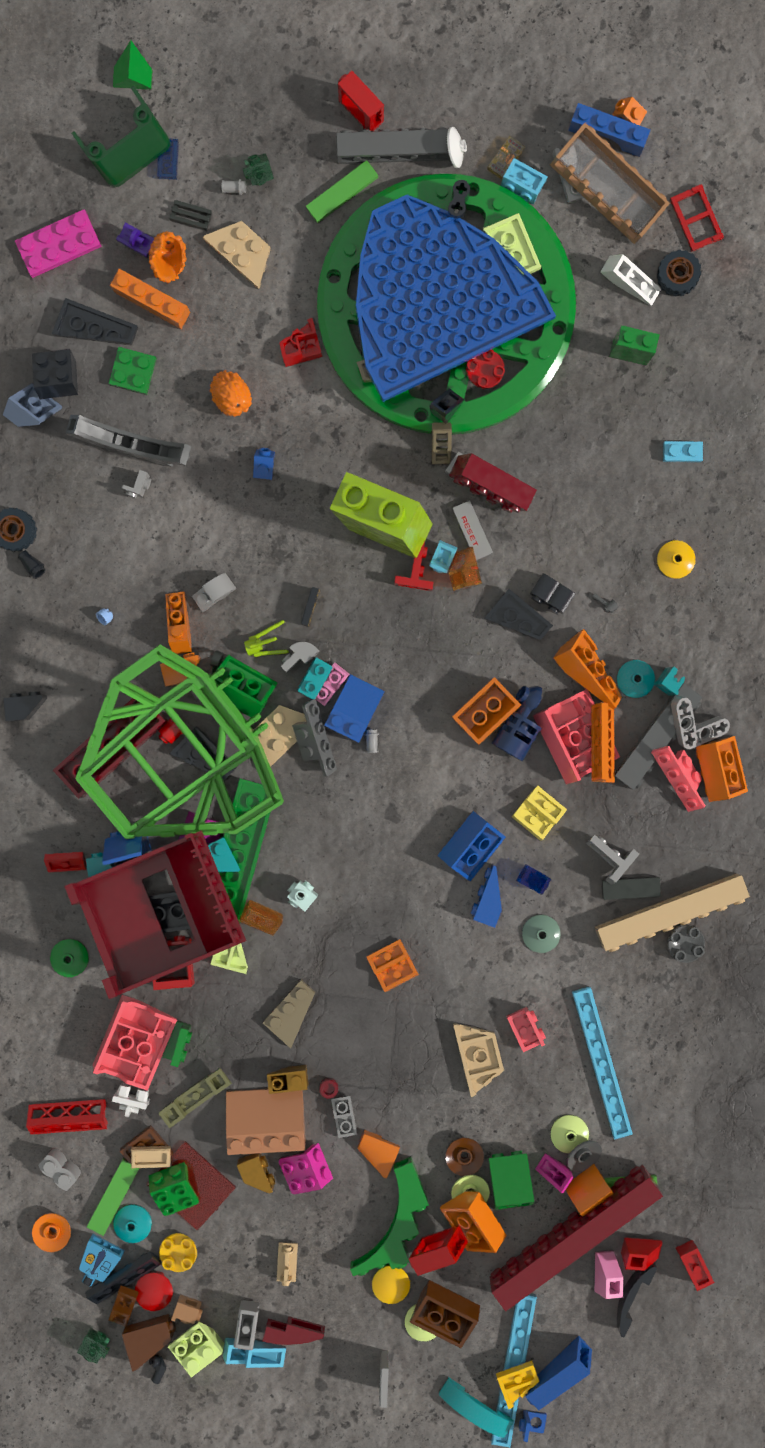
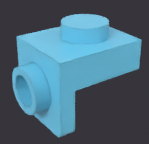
M440 540L429 566L438 573H447L457 547Z

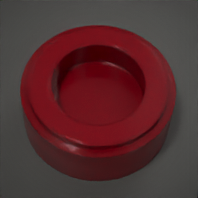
M332 1078L322 1080L319 1086L320 1094L327 1099L335 1097L338 1093V1083Z

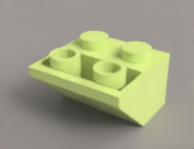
M198 1322L169 1344L168 1348L192 1378L222 1354L225 1343L213 1328Z

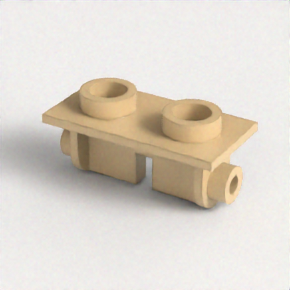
M279 1242L277 1281L282 1282V1286H289L290 1282H296L298 1243Z

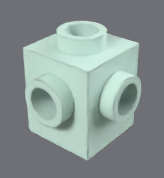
M301 880L298 883L294 882L287 890L290 892L287 896L290 899L288 902L296 909L300 907L303 911L309 908L318 894L313 891L314 887L306 880L304 882ZM302 892L304 896L301 897L298 893Z

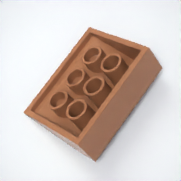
M268 1089L226 1091L227 1155L305 1151L303 1090L269 1094Z

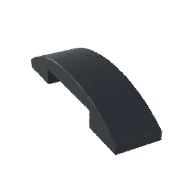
M655 1262L645 1271L636 1270L623 1289V1297L619 1299L617 1308V1328L621 1337H625L633 1321L628 1311L642 1282L650 1285L658 1269Z

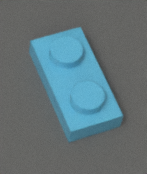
M665 441L663 443V462L703 461V442Z

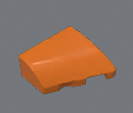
M364 1129L357 1149L387 1179L399 1152L400 1145L384 1140L382 1136Z

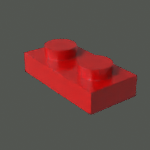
M83 852L45 854L44 856L48 872L86 870L87 867Z

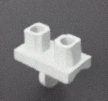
M121 1083L118 1091L113 1096L112 1102L120 1103L119 1109L126 1111L125 1117H129L131 1112L138 1114L139 1108L146 1110L149 1105V1089L147 1091L138 1088L137 1094L133 1095L129 1094L131 1085Z

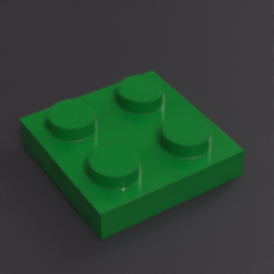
M118 347L109 385L147 395L157 359L156 356Z

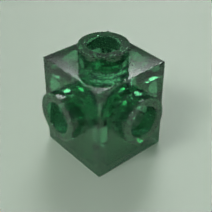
M266 153L261 155L254 154L244 160L246 166L242 168L246 180L250 179L252 186H261L266 181L274 179Z
M90 1328L77 1353L82 1355L88 1362L97 1364L100 1358L104 1359L110 1349L107 1346L110 1338L105 1333Z

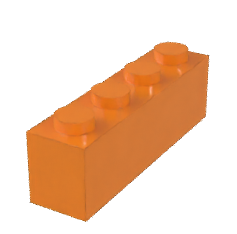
M121 269L117 271L110 284L114 293L179 329H182L190 314L187 305Z

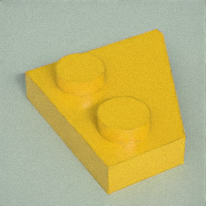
M532 1361L496 1373L508 1409H511L514 1406L513 1403L519 1397L523 1398L528 1393V1390L539 1382Z

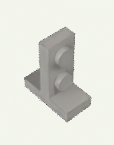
M596 835L590 837L586 842L589 847L615 868L606 878V881L611 885L619 880L639 855L633 849L622 859L621 854L617 850L609 848L606 845L607 842L602 837Z

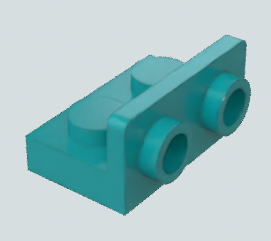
M315 657L297 691L311 699H316L333 667Z

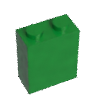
M621 325L613 338L609 357L646 366L656 353L660 334Z

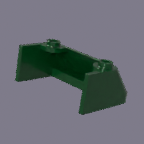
M134 86L131 89L141 103L133 112V120L138 127L108 150L97 141L91 142L86 146L75 131L71 133L109 186L114 188L124 184L165 153L171 144L170 138Z

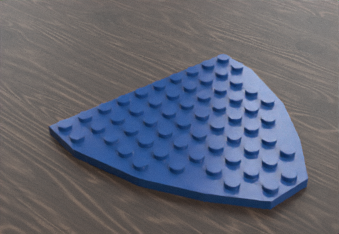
M409 195L402 196L372 211L360 255L356 314L365 368L383 402L555 319L556 315L539 282L493 237L463 219L453 218L449 215L448 211Z

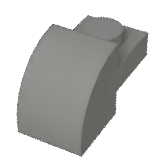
M223 573L203 585V588L192 597L201 611L204 612L219 600L228 596L236 587L227 574Z
M307 642L295 643L289 647L294 654L291 655L289 653L282 660L284 664L281 667L288 672L300 660L307 665L320 651L314 645Z

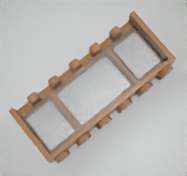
M586 123L581 126L550 164L556 172L633 244L647 232L670 204L666 197L652 186L650 181L644 179L635 167L630 166L620 153H617L610 147L608 141L602 139L595 129Z

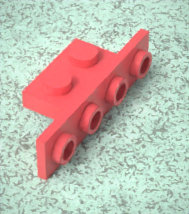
M669 746L652 750L651 753L687 811L705 808L706 805L697 792L702 781L701 775L695 769L691 758L686 754L685 750L677 751L676 755H674Z

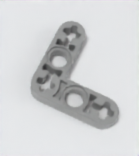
M680 695L672 700L671 709L680 746L686 749H693L729 731V721L720 716L695 726L691 701ZM684 718H687V719H688L687 725L684 726V727H682V726H681L682 720H683ZM707 728V734L701 737V731Z

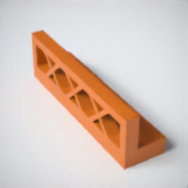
M602 702L591 705L592 782H615L614 709L609 707L608 703Z

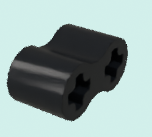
M458 180L453 185L452 201L448 206L449 215L453 218L464 219L465 203L468 201L470 194V185L465 180Z

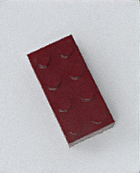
M472 453L458 455L449 474V477L454 479L453 482L455 484L469 487V491L473 494H482L486 497V501L502 505V509L509 513H512V511L517 513L527 511L537 489Z

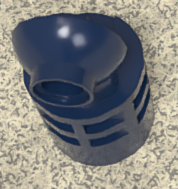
M522 686L519 689L515 698L521 706L503 722V725L499 728L491 742L494 746L520 761L524 760L531 748V744L542 729L527 719L530 712L535 710L541 702L542 688L540 686H531L529 688Z

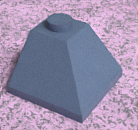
M31 383L8 398L3 416L18 427L39 425L61 410L62 406L52 398L40 400L34 385Z

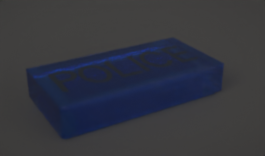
M170 138V148L158 157V179L177 180L178 139Z

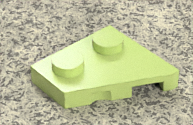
M240 943L213 955L210 965L246 974L248 966L242 944Z

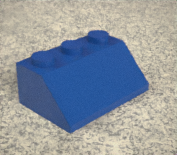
M473 811L437 856L471 882L506 836Z

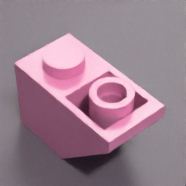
M613 1251L595 1252L594 1291L605 1299L623 1297V1275Z

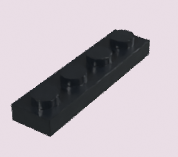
M151 1251L143 1254L136 1261L125 1265L120 1271L109 1275L103 1282L93 1285L91 1289L85 1292L86 1298L96 1305L118 1292L120 1286L126 1287L162 1264L160 1257Z

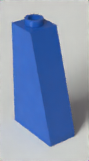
M580 1336L575 1338L537 1374L539 1382L528 1390L525 1397L538 1411L590 1374L592 1349Z

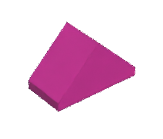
M546 1153L535 1168L561 1193H564L573 1179L569 1167Z

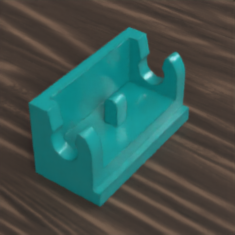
M674 666L667 667L656 680L654 686L668 696L678 695V690L684 683L685 677H681L680 681L677 682V678L674 676L677 674L678 669Z

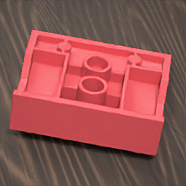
M587 689L533 715L536 724L542 728L540 732L565 784L580 781L583 776L592 772L591 705L595 704ZM614 745V760L620 758V755Z
M121 995L94 1060L93 1073H106L116 1076L126 1084L148 1091L177 1019L140 1000Z

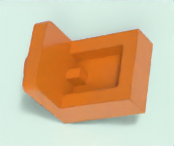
M628 97L617 102L612 115L640 125L647 111L633 97Z

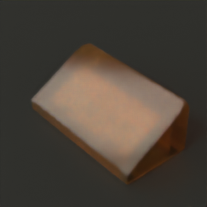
M249 900L239 922L273 936L282 924L283 915Z

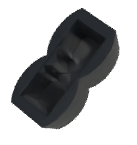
M543 573L530 594L533 596L531 598L533 601L540 605L542 602L549 606V611L558 615V613H564L576 593Z

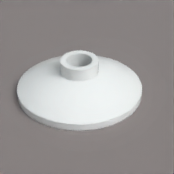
M450 127L447 133L448 152L453 166L460 168L463 161V153L467 151V145L464 139L461 140L456 128Z

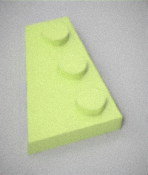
M519 213L483 228L484 233L493 237L530 274L541 269Z

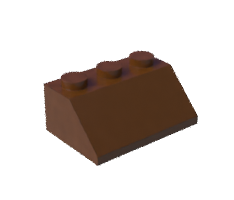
M428 1280L419 1296L410 1323L462 1348L479 1321L480 1305Z

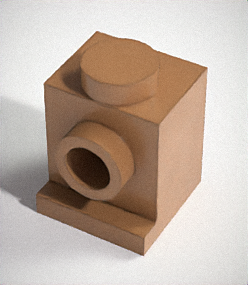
M180 1294L171 1321L175 1322L177 1318L185 1324H195V1321L199 1322L203 1312L200 1309L202 1302Z

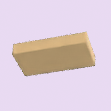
M171 1146L131 1148V1168L170 1167Z

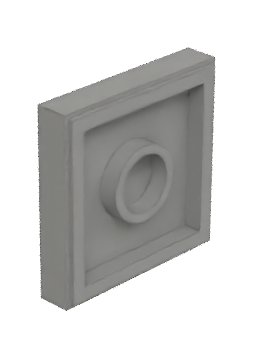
M382 1351L380 1355L379 1406L381 1408H387L388 1351Z

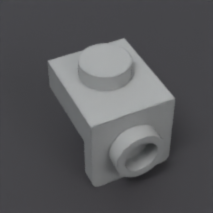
M139 470L134 488L122 485V489L126 492L125 495L132 498H137V496L143 497L145 489L148 490L151 484L150 475Z

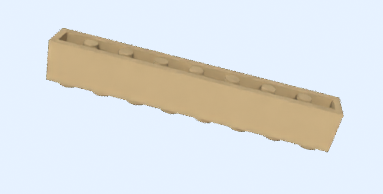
M736 873L597 925L595 929L602 948L605 951L613 952L618 950L619 946L623 944L632 945L638 942L637 939L651 938L656 935L655 932L672 930L673 926L679 923L680 925L688 924L695 917H707L711 911H723L727 909V905L744 903L745 899L750 896L742 875Z

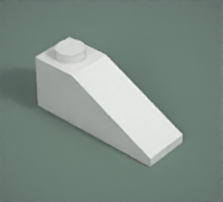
M623 254L609 256L601 270V273L613 284L648 305L654 303L661 291L657 284Z

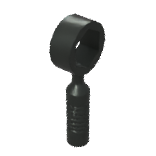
M218 650L214 652L210 662L212 667L207 672L208 674L212 675L215 668L219 667L223 658V652Z

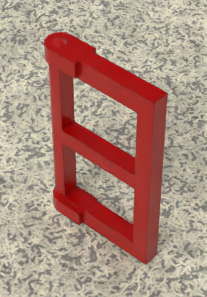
M702 184L670 198L692 252L724 238ZM699 193L706 211L685 220L678 202ZM709 217L716 235L695 243L687 225Z

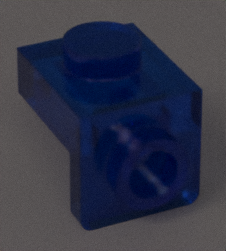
M525 864L516 881L543 895L549 886L551 878Z

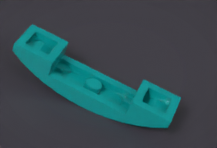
M448 1377L439 1391L440 1397L476 1426L493 1435L504 1438L513 1425L514 1420L499 1410L493 1411L465 1392V1387Z

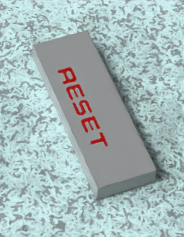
M470 500L453 507L452 510L474 560L477 561L493 554Z

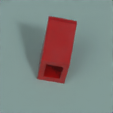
M624 1238L621 1255L625 1269L645 1271L659 1259L663 1244L662 1240Z

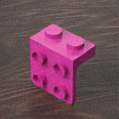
M319 1143L312 1144L301 1154L282 1157L279 1160V1165L292 1194L321 1190L333 1179Z

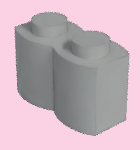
M52 1148L38 1165L42 1173L53 1178L55 1184L65 1191L69 1190L81 1174L79 1167L73 1162L67 1161L65 1155L56 1148Z

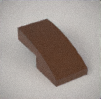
M120 1286L108 1321L127 1327L139 1292Z

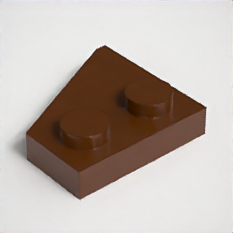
M150 1125L122 1146L120 1153L131 1164L132 1147L168 1146V1144Z

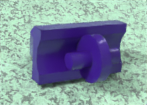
M125 222L116 240L148 258L149 249L154 238Z

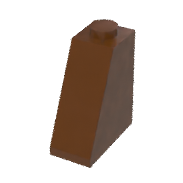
M169 1314L127 1325L124 1328L122 1337L132 1372L140 1368L172 1340L174 1332H176L175 1322L171 1321Z

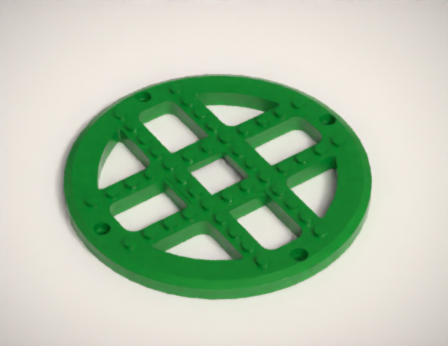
M433 174L411 178L386 188L362 204L344 223L331 243L322 266L317 292L318 322L323 345L329 361L346 388L358 401L383 419L400 427L432 434V423H444L431 413L429 406L433 401L415 398L407 390L383 402L373 382H363L357 362L364 359L354 343L348 324L358 325L356 301L350 299L347 293L351 275L360 265V255L373 210L402 196L409 195L448 211L449 203L452 201L454 183L458 180H465L469 183L470 190H475L477 193L476 196H469L468 201L465 203L466 210L478 212L484 217L483 228L519 213L541 265L539 272L544 285L540 284L556 315L555 319L543 324L541 337L536 341L514 338L492 349L502 359L524 363L526 366L501 388L468 402L464 400L448 421L451 423L452 435L471 433L497 425L516 415L537 398L550 383L563 361L573 333L576 315L575 284L571 266L560 240L548 222L533 206L507 188L488 180L461 174ZM336 275L340 278V281L338 283L329 282L330 277ZM556 326L561 327L563 334H555L553 328ZM467 361L451 369L447 389L450 388L463 399L465 398L469 380L466 373ZM419 412L424 413L426 420L423 422L417 421L415 418L416 414Z

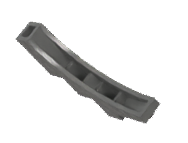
M70 415L65 433L103 449L116 450L134 458H144L162 466L173 467V464L186 465L190 458L191 446L187 444L141 436L102 424L81 415Z

